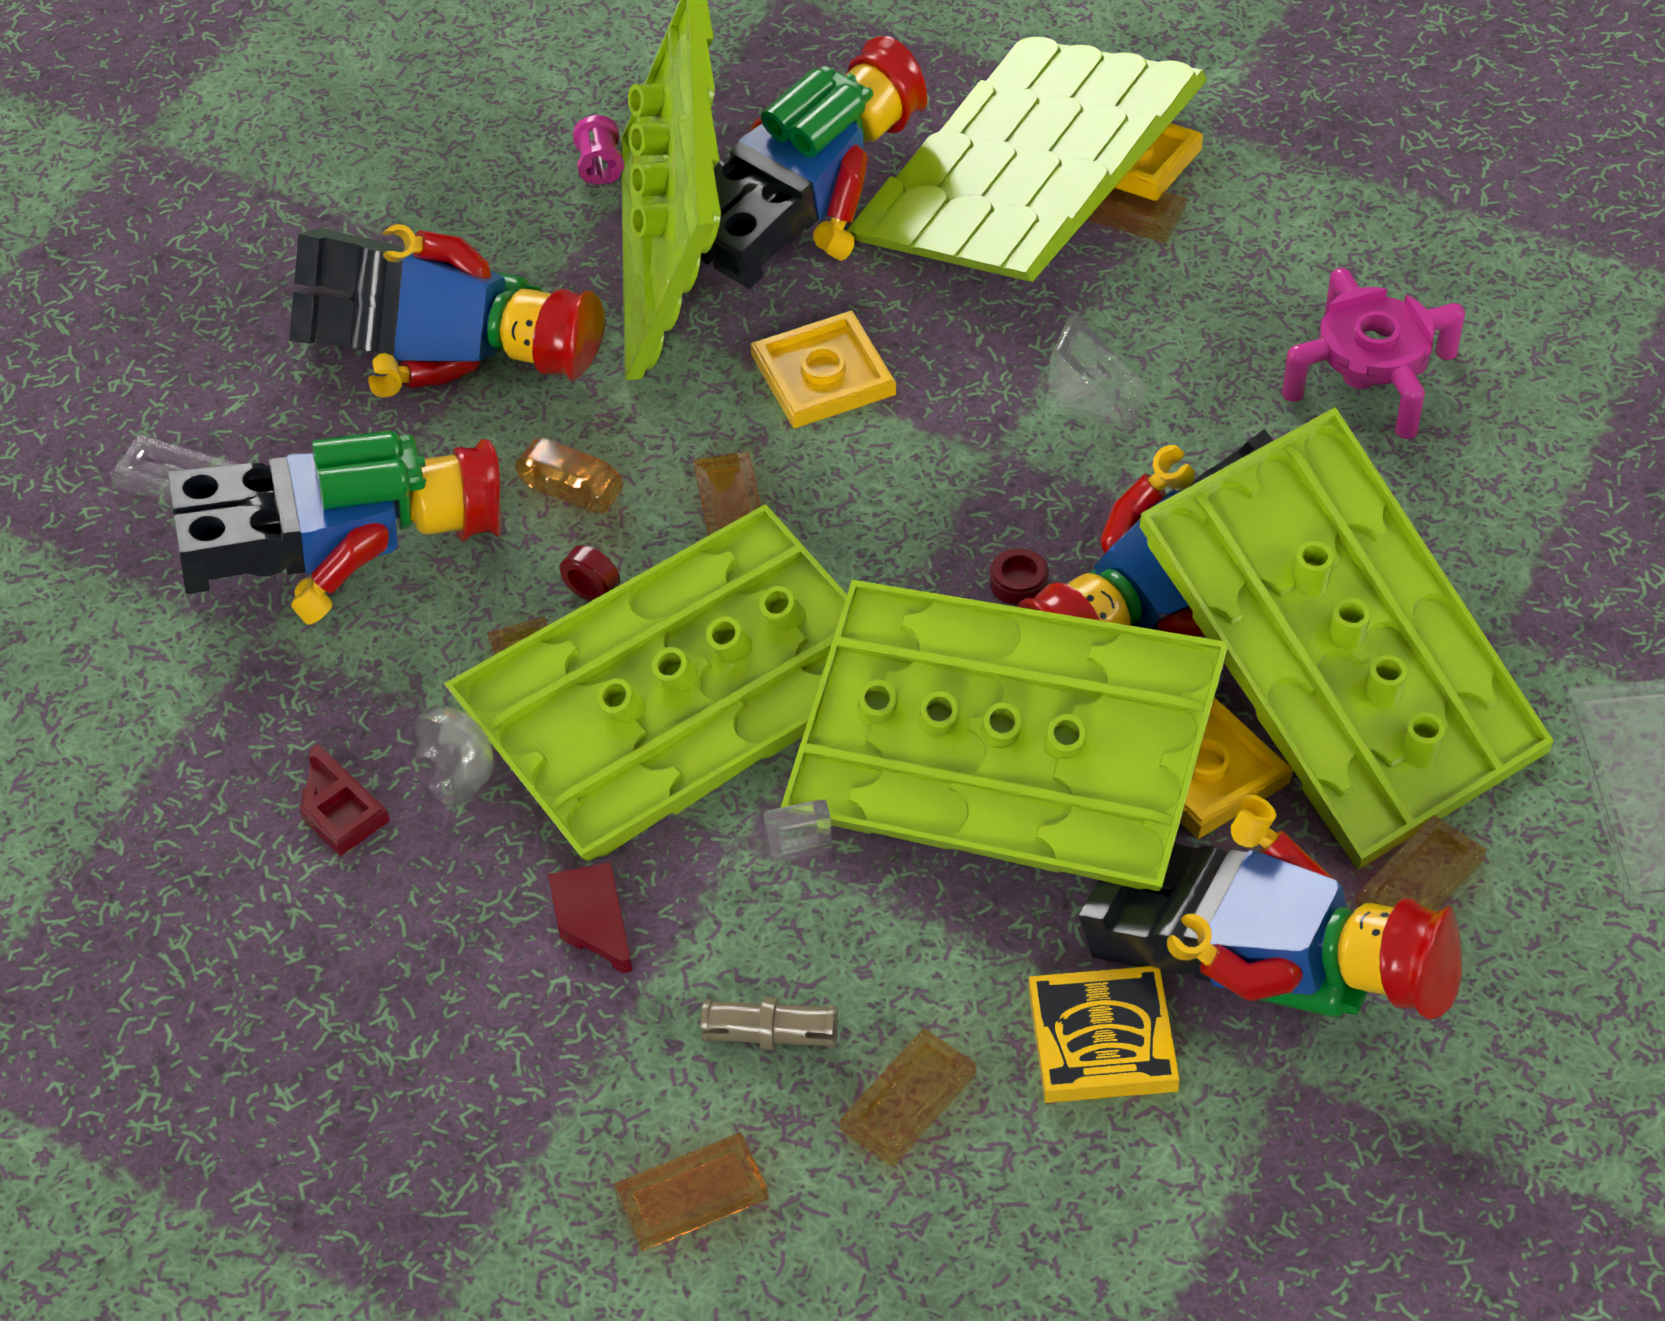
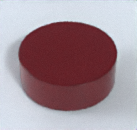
M577 545L573 547L559 566L561 577L567 587L577 596L590 602L620 584V574L611 560L589 546Z
M1022 548L1006 550L996 556L991 563L990 588L993 594L1005 603L1018 605L1024 599H1033L1049 584L1048 564L1041 555L1032 550Z

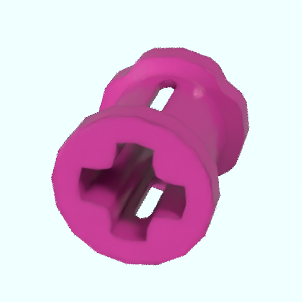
M602 115L588 116L580 120L574 127L572 134L575 147L581 153V157L577 161L579 176L585 182L594 184L611 183L618 180L625 165L622 154L616 148L620 138L617 124L611 118ZM590 131H593L595 142L590 140ZM602 159L607 161L608 167L606 170L603 168Z

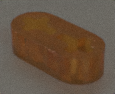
M544 438L534 439L516 461L515 465L518 476L531 489L597 514L607 512L623 491L624 483L622 478L610 464L597 457Z

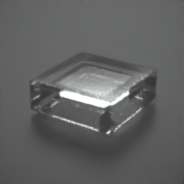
M826 799L763 812L766 848L771 864L832 852L831 817Z

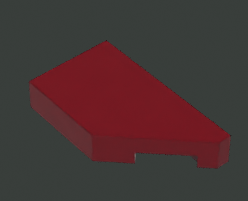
M317 743L310 748V768L306 788H303L300 812L303 820L341 857L388 823L390 819L387 809Z
M611 862L548 874L560 939L580 950L585 947L612 962L613 968L622 973L632 972L631 958Z

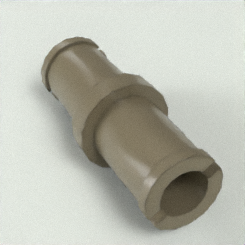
M764 997L762 1003L723 1002L705 999L701 1012V1028H706V1030H702L701 1038L703 1042L759 1043L762 1050H776L778 1044L835 1048L839 1019L834 1018L838 1016V1007L836 1005H829V1007L780 1004L777 997Z

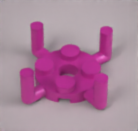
M1336 268L1330 274L1325 313L1320 324L1318 339L1294 345L1287 352L1282 396L1288 401H1300L1305 394L1308 366L1326 361L1332 368L1343 375V380L1347 385L1356 389H1368L1374 384L1393 383L1401 395L1395 432L1404 439L1414 438L1418 433L1425 390L1416 375L1424 373L1428 368L1434 342V332L1439 330L1435 349L1436 355L1445 360H1450L1457 356L1465 319V310L1458 303H1450L1427 310L1420 302L1405 295L1404 301L1388 297V289L1360 288L1349 270L1346 268ZM1368 331H1374L1378 335L1388 338L1373 339L1366 336L1364 333Z

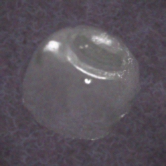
M431 708L418 717L415 731L420 744L415 751V755L418 758H430L436 766L435 774L428 782L427 788L444 806L457 808L479 792L490 779L495 766L493 747L487 733L478 722L456 708Z

